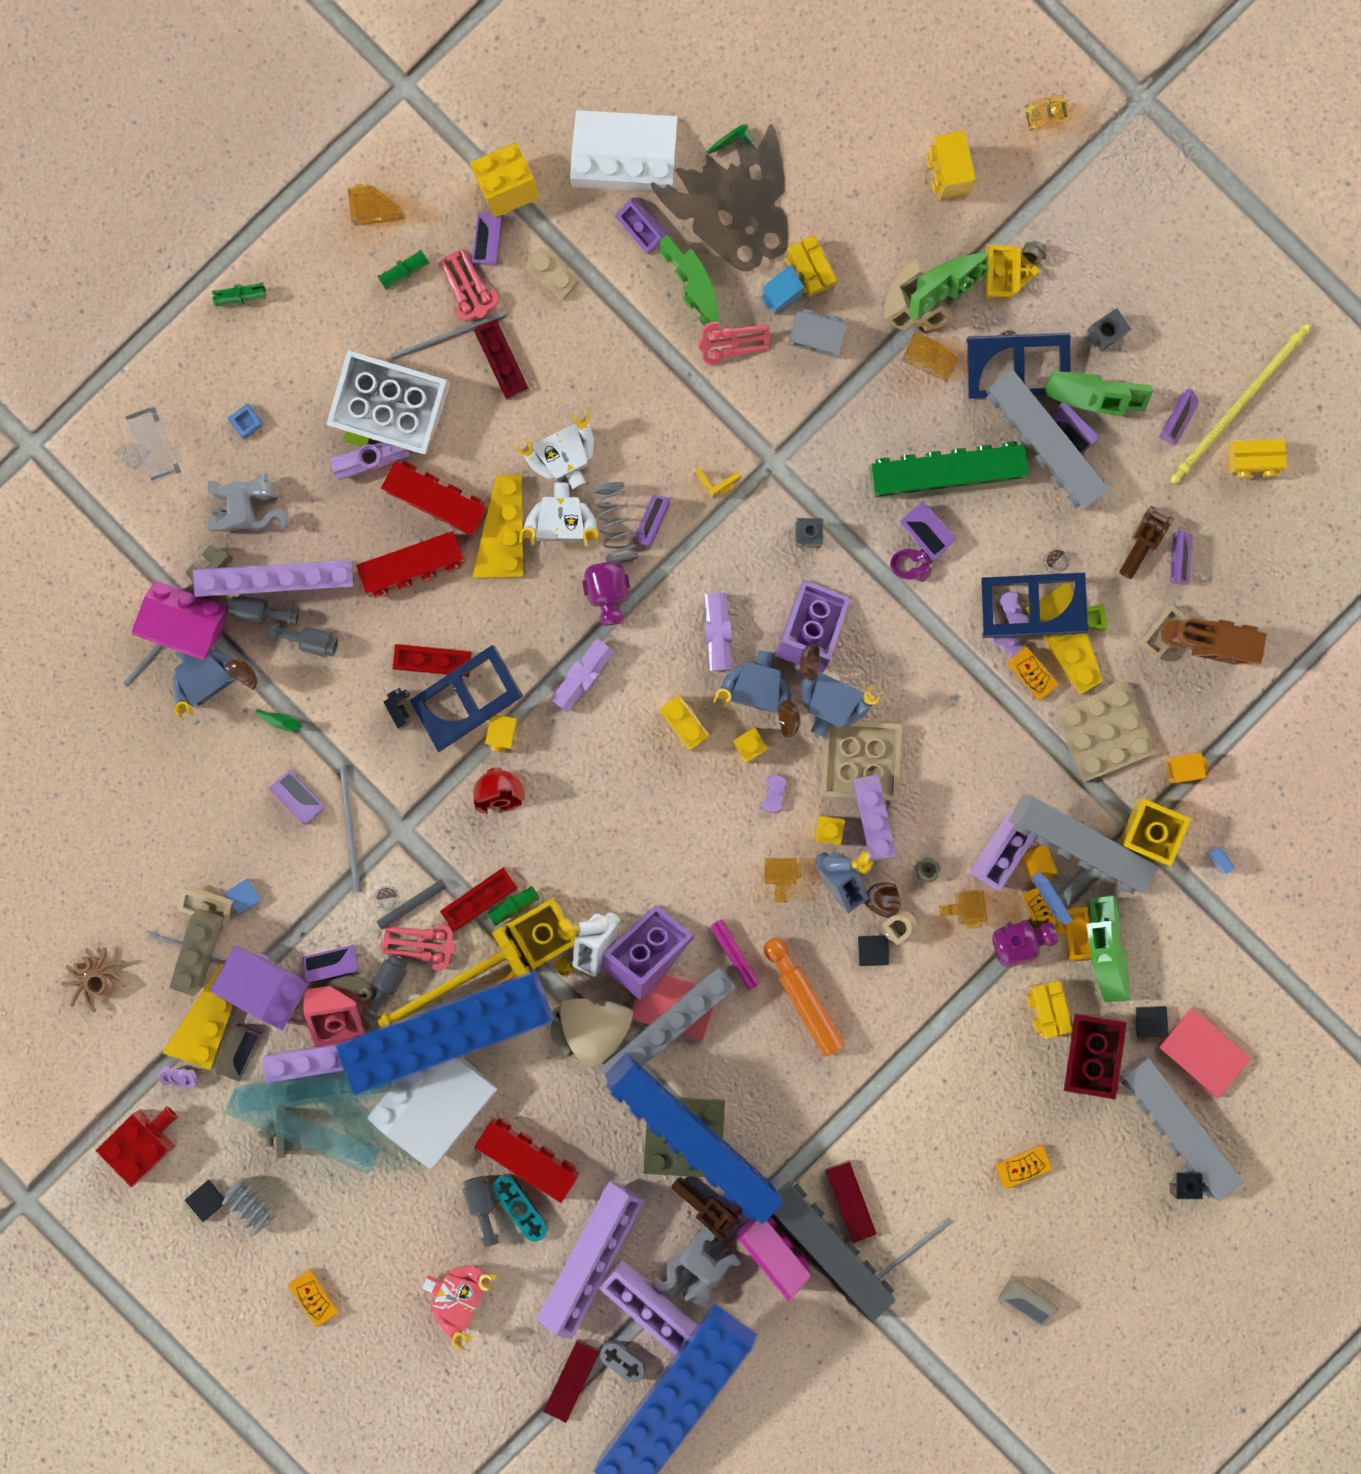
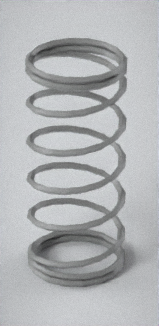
M624 482L604 483L592 488V492L595 494H609L595 502V505L598 507L611 508L600 513L597 518L601 521H616L602 527L600 530L601 533L606 535H617L606 540L603 546L606 548H622L608 554L605 557L606 562L621 563L638 558V553L636 552L613 555L634 548L636 545H605L616 538L633 534V531L603 532L607 527L630 520V517L619 519L600 518L603 514L627 507L628 504H597L611 496L625 493V490L617 491L625 487Z

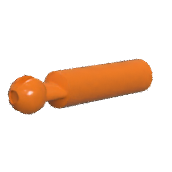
M780 938L768 940L764 945V955L770 962L775 963L781 974L778 979L822 1055L827 1057L837 1052L846 1044L800 966H794L790 960L787 943Z

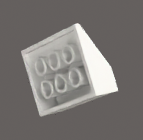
M576 110L571 155V187L673 193L677 116Z
M348 350L326 425L426 455L444 408L451 383L439 377Z
M460 1056L398 1079L367 1119L385 1136L430 1170H433L498 1089Z

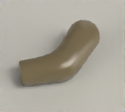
M351 973L326 980L327 986H331L337 991H349L362 1002L370 1001L375 994L370 984Z
M560 1006L552 1011L554 1020L551 1022L550 1034L556 1046L566 1057H570L574 1053L564 1035Z

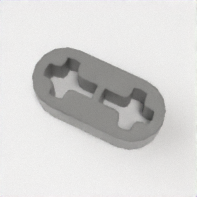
M610 1340L603 1344L600 1358L607 1367L628 1382H637L643 1377L644 1363L638 1356L617 1341ZM614 1348L617 1349L616 1355L621 1360L619 1361L615 1357H611V1359H608V1352L606 1350L608 1349L611 1351ZM626 1362L630 1366L637 1364V1371L639 1373L633 1372L631 1375L628 1374V1367L623 1363Z

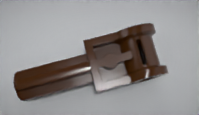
M1152 505L1147 509L1131 537L1136 542L1119 570L1123 577L1127 579L1134 577L1149 549L1156 550L1173 522V517L1164 516L1157 512Z
M682 1177L677 1178L672 1184V1190L698 1211L695 1218L720 1240L725 1241L727 1239L726 1234L735 1224L741 1222L732 1211L714 1196L708 1200Z

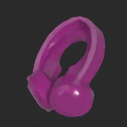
M903 549L893 555L890 567L892 572L899 578L905 580L917 579L920 582H925L931 574V567L929 565L932 563V560L923 549L919 551ZM909 557L913 562H920L921 565L919 568H911V570L904 572L899 568V562L902 558Z

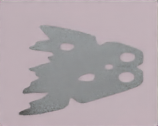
M769 125L758 148L747 137L740 138L734 135V142L740 158L738 167L731 163L727 170L707 154V164L703 166L702 173L694 169L684 170L683 168H677L675 171L683 181L689 194L679 192L669 184L662 188L654 182L651 183V187L657 197L678 219L687 220L694 218L692 225L694 234L732 266L745 272L758 267L761 264L762 256L774 259L784 254L788 247V219L783 209L774 204L785 193V176L780 145L773 125ZM755 164H758L761 168L762 177L759 181L753 180L749 173V168ZM725 210L732 215V223L724 225L719 218L718 211ZM747 226L754 228L753 234L749 235L746 233L745 229ZM767 233H774L778 236L779 244L776 248L770 249L765 245L764 237ZM748 246L752 250L753 256L750 261L744 262L738 258L737 251L739 247Z

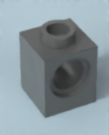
M1117 308L1093 323L1087 329L1089 333L1087 336L1090 343L1102 351L1127 335L1131 328ZM1101 327H1110L1112 336H1105L1101 331Z
M797 518L795 547L821 548L823 545V518Z

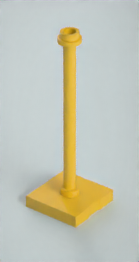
M508 923L492 932L501 951L393 1013H382L381 1017L378 1018L380 1027L407 1017L505 960L509 962L516 976L530 971L532 967L508 927Z

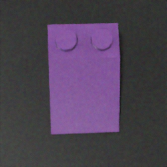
M803 579L781 635L775 656L800 665V657L804 648L810 644L818 645L820 647L819 672L823 673L831 660L850 597Z
M655 905L603 953V970L642 1000L662 980L692 941L694 935Z
M234 945L210 992L257 1019L284 1030L308 984L304 977Z

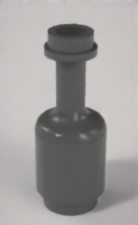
M239 595L238 597L232 596L229 616L234 617L235 620L263 624L267 618L287 621L288 626H296L299 610H294V608H290L289 611L274 609L268 606V601L265 599Z
M273 622L269 629V637L274 640L281 637L299 643V650L326 658L327 656L333 657L337 650L338 637L333 636L331 632L308 626L304 627L301 632L283 628L279 622Z
M391 954L388 959H384L373 980V986L377 989L376 994L369 1007L363 1008L361 1015L363 1018L376 1022L377 1018L380 1017L377 1012L386 995H394L397 992L408 971L406 969L408 965L406 961Z
M483 1176L464 1181L465 1188L462 1190L469 1214L472 1217L479 1218L484 1235L481 1238V1242H483L484 1247L499 1243V1236L494 1234L489 1218V1212L493 1211L494 1204L487 1181H484Z

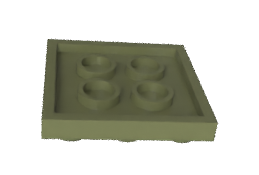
M677 1097L723 1139L725 1099ZM646 1123L644 1174L690 1177L706 1176L700 1169L695 1171L685 1161L687 1158L682 1152L676 1154L667 1145L668 1141L663 1135L658 1138L648 1128L649 1124Z

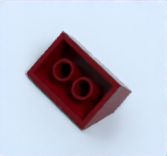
M1074 1013L1063 1091L1116 1100L1127 1021L1106 1016Z

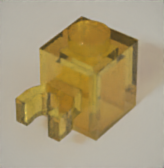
M1064 95L1044 97L1025 105L1029 131L1048 129L1074 119V115L1067 114L1066 106L1071 104V100H1064Z
M764 858V883L775 884V902H786V884H796V879H801V863H796V858Z
M984 890L956 892L955 904L939 905L940 916L958 914L959 924H966L967 929L982 927L981 922L988 921Z

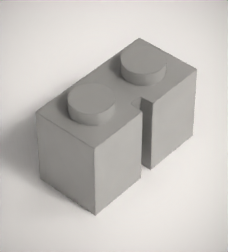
M803 309V312L797 310L788 345L810 351L811 347L816 348L815 353L838 358L847 324L842 323V319L835 316L824 318L817 316V312L809 309Z

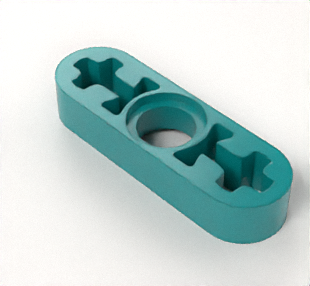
M509 1174L500 1175L493 1185L495 1195L528 1240L532 1242L542 1240L547 1232L546 1221L516 1179ZM500 1181L504 1183L510 1182L512 1184L509 1188L511 1193L514 1195L518 1192L520 1195L515 1196L508 1203L506 1199H509L510 1195L506 1190L502 1192L499 1190L501 1187ZM517 1201H523L527 1204L528 1210L525 1214L518 1215L513 1210V1204ZM531 1213L535 1215L530 1219L533 1224H540L542 1226L539 1230V1235L536 1232L532 1234L529 1232L531 1225L528 1220L525 1224L521 1222L527 1219Z

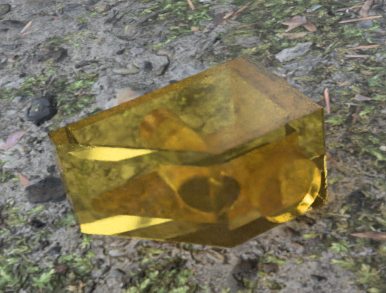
M360 183L354 185V188L347 189L351 220L355 226L405 220L402 208L374 186Z
M915 331L901 361L948 382L958 357L939 342Z

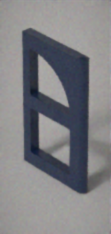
M1070 333L968 336L966 339L968 399L986 398L988 396L986 390H979L981 374L988 361L1004 349L1013 348V370L1024 384V347L1059 346V372L1071 373ZM1028 388L1034 396H1046L1044 393L1045 388Z
M1085 572L981 577L982 636L984 638L1088 634ZM1075 582L1072 600L1064 612L1052 620L1040 622L1039 584ZM1028 585L1030 623L993 624L992 586Z
M491 645L419 693L410 702L436 750L441 752L521 699L523 694L496 646ZM489 659L507 691L479 709L462 677ZM452 684L469 717L459 721L443 720L430 711L425 701Z

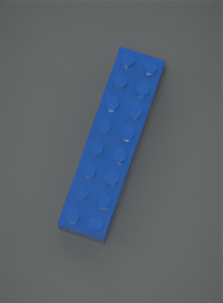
M535 969L344 1040L335 1047L355 1096L547 1025L554 1020V1015Z
M627 1052L605 1074L608 1081L606 1086L609 1088L611 1096L620 1104L625 1101L630 1108V1113L639 1121L644 1118L653 1134L658 1138L663 1135L668 1141L667 1145L676 1154L682 1152L687 1158L685 1161L695 1171L700 1169L706 1175L704 1178L714 1188L719 1185L724 1191L723 1195L733 1205L738 1203L743 1208L742 1212L751 1221L757 1219L763 1225L784 1202L774 1184Z
M714 1303L600 1455L593 1472L596 1474H658L753 1349L757 1333Z

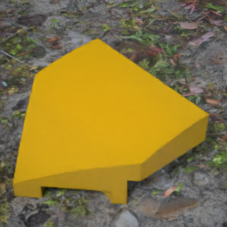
M989 244L986 246V253L989 256L987 262L988 272L985 276L984 297L1011 298L1040 270L1036 265L1033 266L1022 254L1020 247L1015 249L1014 246Z

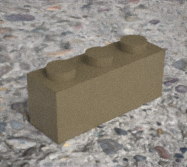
M198 909L190 916L170 983V989L195 996L203 987L223 921L222 916Z

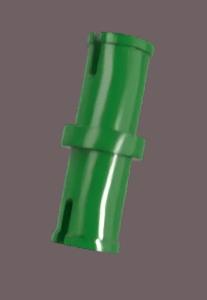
M420 249L404 261H397L396 266L378 275V278L384 288L388 290V288L404 278L408 280L411 278L412 273L430 263Z
M263 282L245 286L235 284L233 288L212 291V295H215L212 298L216 307L232 303L242 305L245 304V301L267 298Z
M531 885L518 895L506 898V902L489 911L488 916L493 924L497 926L512 915H519L522 909L540 900L539 895Z

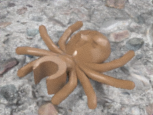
M103 947L98 964L93 952L86 948L85 951L89 957H81L86 962L84 969L78 963H74L75 971L70 965H66L68 972L79 980L61 982V985L69 987L81 984L72 997L71 1007L75 1005L77 997L84 988L83 994L86 1004L92 1012H96V1008L92 1005L88 993L98 1000L109 998L113 992V983L106 975L116 979L122 987L126 986V983L120 976L111 971H104L125 963L124 960H117L102 966L107 954V947Z

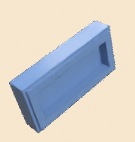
M1040 872L1031 876L1053 915L1062 924L1070 922L1072 918L1049 880Z

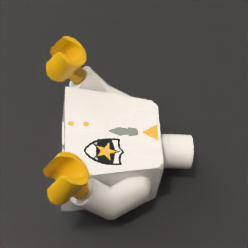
M583 409L585 413L583 419H577L574 412L573 420L575 424L533 445L526 437H523L527 442L525 448L520 449L515 443V448L520 454L524 455L525 460L534 472L546 479H555L556 482L567 478L572 490L586 484L580 471L589 467L588 461L593 457L594 437L588 423L589 415L585 409Z
M554 483V497H543L542 502L534 506L526 518L524 528L520 531L519 543L522 544L523 539L529 538L531 539V546L535 544V538L537 541L584 542L586 547H588L587 542L594 539L597 545L600 544L596 520L586 504L580 503L579 498L569 497V483Z
M607 913L605 917L594 914L589 921L579 922L577 926H573L568 919L560 921L559 926L561 929L557 931L565 940H570L575 935L576 937L573 962L569 963L566 957L558 959L555 962V968L558 973L566 977L574 969H577V971H583L596 977L603 966V953L616 942L617 929L620 922L619 917L614 913Z

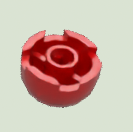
M502 768L489 769L486 774L476 781L473 789L474 807L481 813H488V809L500 808V813L514 810L522 805L521 800H525L522 782L515 774L502 770Z

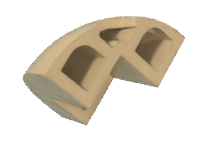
M917 259L910 262L895 278L884 303L885 320L892 326L909 331L910 327H923L925 331L942 327L955 320L946 300L938 302L929 313H925L918 320L909 316L911 295L917 291L918 278L927 272Z
M589 999L561 1001L562 1028L575 1056L589 1068L602 1063L610 1057L626 1036L634 1011L609 1001L603 1005L593 1004Z

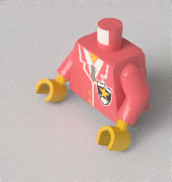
M473 1265L447 1270L443 1281L428 1275L422 1287L423 1291L435 1296L430 1307L433 1310V1315L443 1331L452 1339L453 1347L459 1350H465V1347L461 1344L462 1339L471 1342V1336L462 1334V1331H466L483 1291L494 1290L495 1288L490 1286L489 1280H497L496 1274H487Z

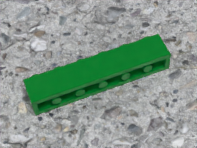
M1017 441L1002 443V447L992 448V445H981L976 447V451L967 452L966 448H957L951 450V454L941 455V451L926 453V457L916 458L915 454L900 456V460L890 461L889 457L875 459V463L869 467L873 498L1025 479L1029 475L1025 444L1017 445Z

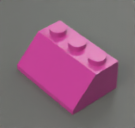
M155 580L144 596L132 629V635L205 661L225 629L228 607L200 596L195 597L192 593Z
M772 1215L763 1225L757 1219L754 1221L747 1220L737 1229L738 1240L786 1300L789 1301L811 1276L808 1269L811 1266L802 1253L799 1255L795 1253L792 1249L794 1243L786 1233L781 1235L775 1228L778 1226V1223Z

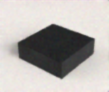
M886 935L858 936L859 966L889 965L888 938Z
M1166 1006L1136 1007L1137 1037L1168 1036Z
M208 1180L184 1201L198 1218L204 1222L223 1206L224 1197Z

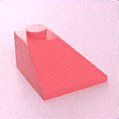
M331 986L317 987L304 991V1016L315 1046L339 1043L365 1033L355 1001Z

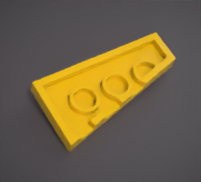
M496 475L473 571V579L524 578L523 540L522 544L519 543L520 531L523 529L522 475Z
M1064 583L1039 599L1040 622L1056 618L1068 607L1073 597L1070 583ZM1028 606L1027 608H1025V611L1027 612L1028 616L1030 617V615H1029V606ZM1087 634L1042 636L1079 695L1103 681Z
M224 963L220 964L163 1050V1054L209 1070L213 1069L235 1005L210 992Z

